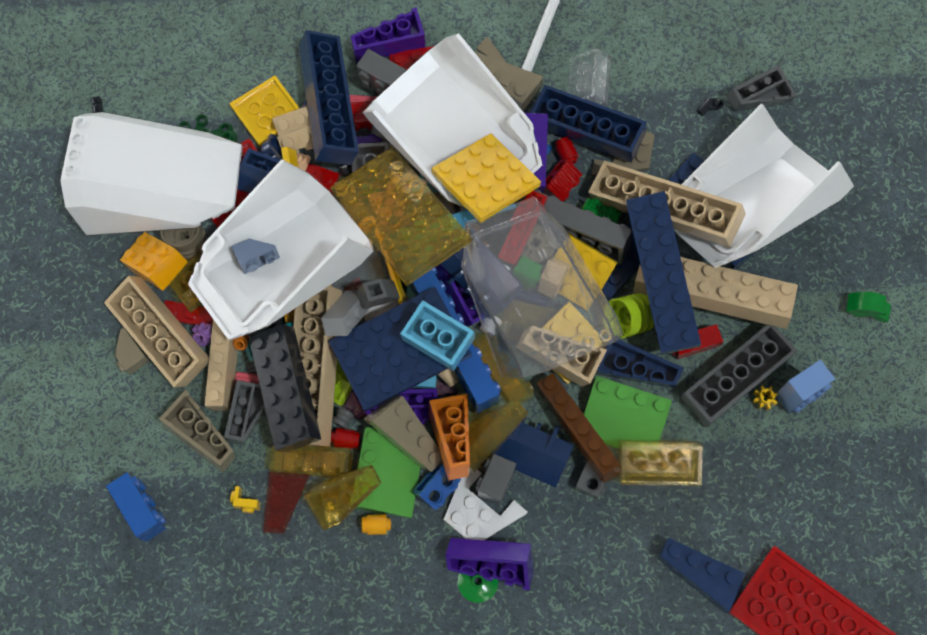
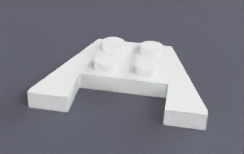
M471 464L468 477L460 478L461 481L455 490L444 521L465 539L486 540L525 516L528 512L516 501H513L501 516L498 515L469 490L482 474Z

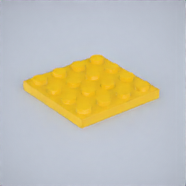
M492 133L431 169V173L480 223L541 185V181Z

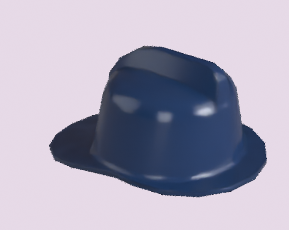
M269 134L268 139L261 145V152L279 160L283 159L277 136Z

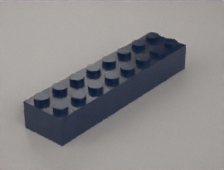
M306 30L299 43L315 161L351 165L359 150L340 36Z
M665 191L626 200V206L660 353L665 355L700 347L701 341Z

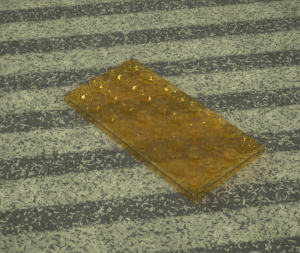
M393 147L330 187L333 194L406 286L472 242L471 236Z

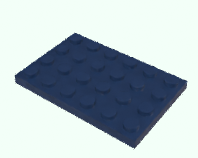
M436 287L353 328L348 336H338L329 341L365 412L449 369L403 341L400 335L422 300L451 317ZM469 348L460 362L472 357Z

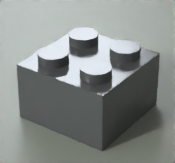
M495 454L492 459L488 458L483 472L485 476L484 478L480 476L476 485L478 498L500 507L515 472L516 463Z

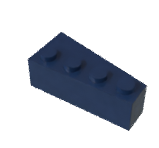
M611 336L606 347L607 351L595 375L674 389L684 368Z
M668 538L662 547L658 560L683 578L724 613L730 612L745 573Z

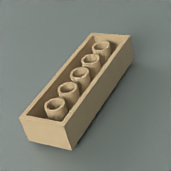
M128 276L104 302L173 387H186L209 363L207 354L142 277Z

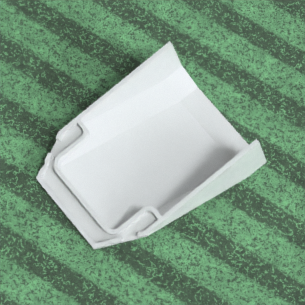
M459 33L446 37L425 53L363 112L374 127L448 201L464 207L463 204L431 173V169L488 134L492 133L533 174L542 166L541 157L538 153V144L533 133V123Z
M760 104L682 184L743 204L746 215L730 248L675 229L674 232L714 268H717L759 250L840 201L854 185L839 161L830 170H827L794 145L778 129L764 105Z
M104 112L76 116L73 119L60 180L65 208L86 235L198 227L201 225L200 222L211 217L214 219L222 213L235 209L242 145L208 132Z
M281 159L203 244L201 249L203 254L200 262H196L194 273L188 285L228 340H232L269 326L361 265L374 251L371 240L329 190L309 173ZM250 238L275 245L280 258L273 263L259 267L253 272L244 274L232 246Z

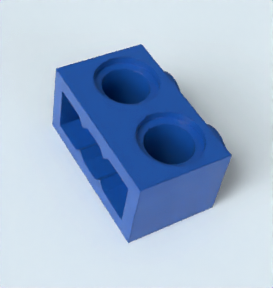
M443 463L432 472L429 471L412 491L428 507L435 511L445 503L447 496L457 489L458 483L461 481L460 478L448 481L447 477V481L442 484V478L447 475ZM434 490V496L429 499L430 492Z

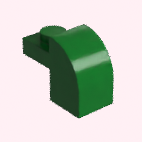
M855 292L848 294L846 311L855 317L871 316L880 322H889L891 304L886 302L885 295L875 292Z

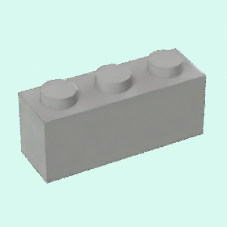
M358 290L345 291L321 318L326 336H348L370 309H363L357 293Z

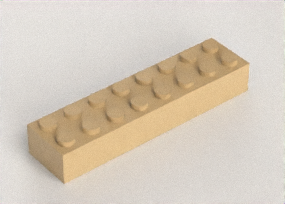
M608 161L603 162L588 192L591 198L599 200L604 206H612L619 211L628 213L626 200L665 191L675 230L730 248L746 215L743 204Z
M681 257L693 307L787 329L792 316L798 288L797 284L721 266L714 268L711 264ZM639 266L634 292L647 295L641 266Z
M332 286L326 287L296 307L293 327L322 439L306 446L330 447L337 357L329 341L338 336L325 335L321 318L342 295V290Z

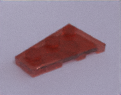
M270 472L264 533H285L310 475Z

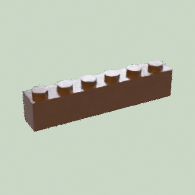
M554 373L537 382L538 393L602 482L605 484L621 473V464Z

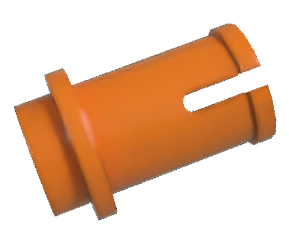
M246 334L233 340L234 347L237 350H245L249 344V336Z

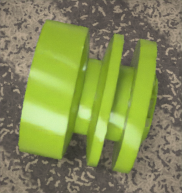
M634 293L611 299L605 306V324L611 334L617 338H627L635 334L645 333L654 327L648 297L643 293Z

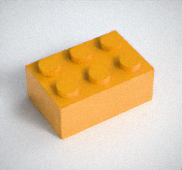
M146 232L137 238L136 242L120 259L135 275L142 277L145 281L162 291L188 263L175 248Z

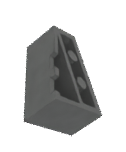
M779 65L732 88L726 95L735 111L754 109L760 104L767 107L790 103L797 97Z
M237 380L224 436L226 442L245 445L266 409L260 384Z

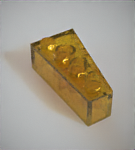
M272 446L269 470L272 473L351 479L353 454L350 448L303 446L290 452L275 451L274 446Z

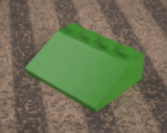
M596 376L584 415L606 445L653 460L672 400Z
M365 427L351 507L356 510L412 518L416 497L412 491L418 485L420 467L375 428Z

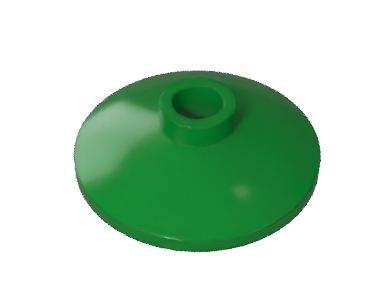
M460 573L458 588L462 596L468 601L482 603L494 596L498 588V580L488 581L484 580L485 578L481 575L475 574L473 577ZM476 578H480L482 580V584L476 585L474 583V580Z

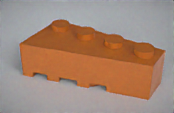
M468 394L430 400L428 416L448 481L468 477L470 467Z

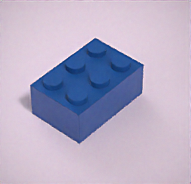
M125 473L106 485L137 538L147 542L167 529L164 525L167 522L165 517L154 508L156 506L154 499L151 495L148 496L144 492L147 488L136 475L132 476L129 473Z

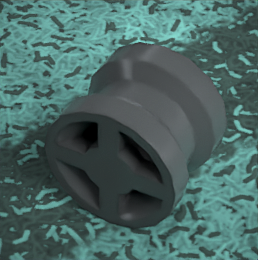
M338 407L336 416L332 417V423L341 428L348 429L350 421L354 420L355 416L349 411Z

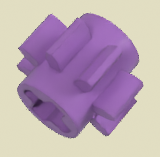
M204 322L200 325L196 324L192 329L194 333L191 337L200 346L206 347L207 344L211 345L212 325L205 324Z

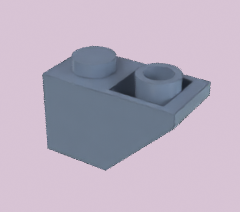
M249 238L232 246L244 274L253 272L259 267L273 263L280 258L275 245Z

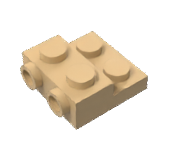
M308 106L272 118L279 135L277 139L281 149L288 146L296 150L298 154L301 148L305 147L306 150L314 148Z

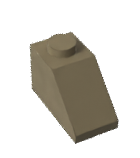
M123 327L120 330L115 357L119 361L116 364L123 373L127 371L131 375L147 364L149 360Z

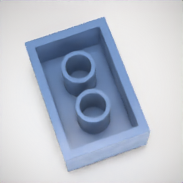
M819 360L789 380L777 392L776 398L788 414L793 411L797 414L832 388L831 383L835 378L824 363Z

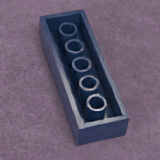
M544 85L530 112L548 114V132L561 137H568L569 140L631 163L647 129V121L548 85Z

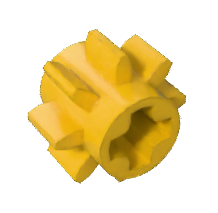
M762 385L760 392L755 390L753 393L757 397L752 402L759 405L758 409L765 407L768 411L771 409V405L775 406L777 404L774 398L778 393H774L772 387L765 389ZM764 395H767V401L763 400Z

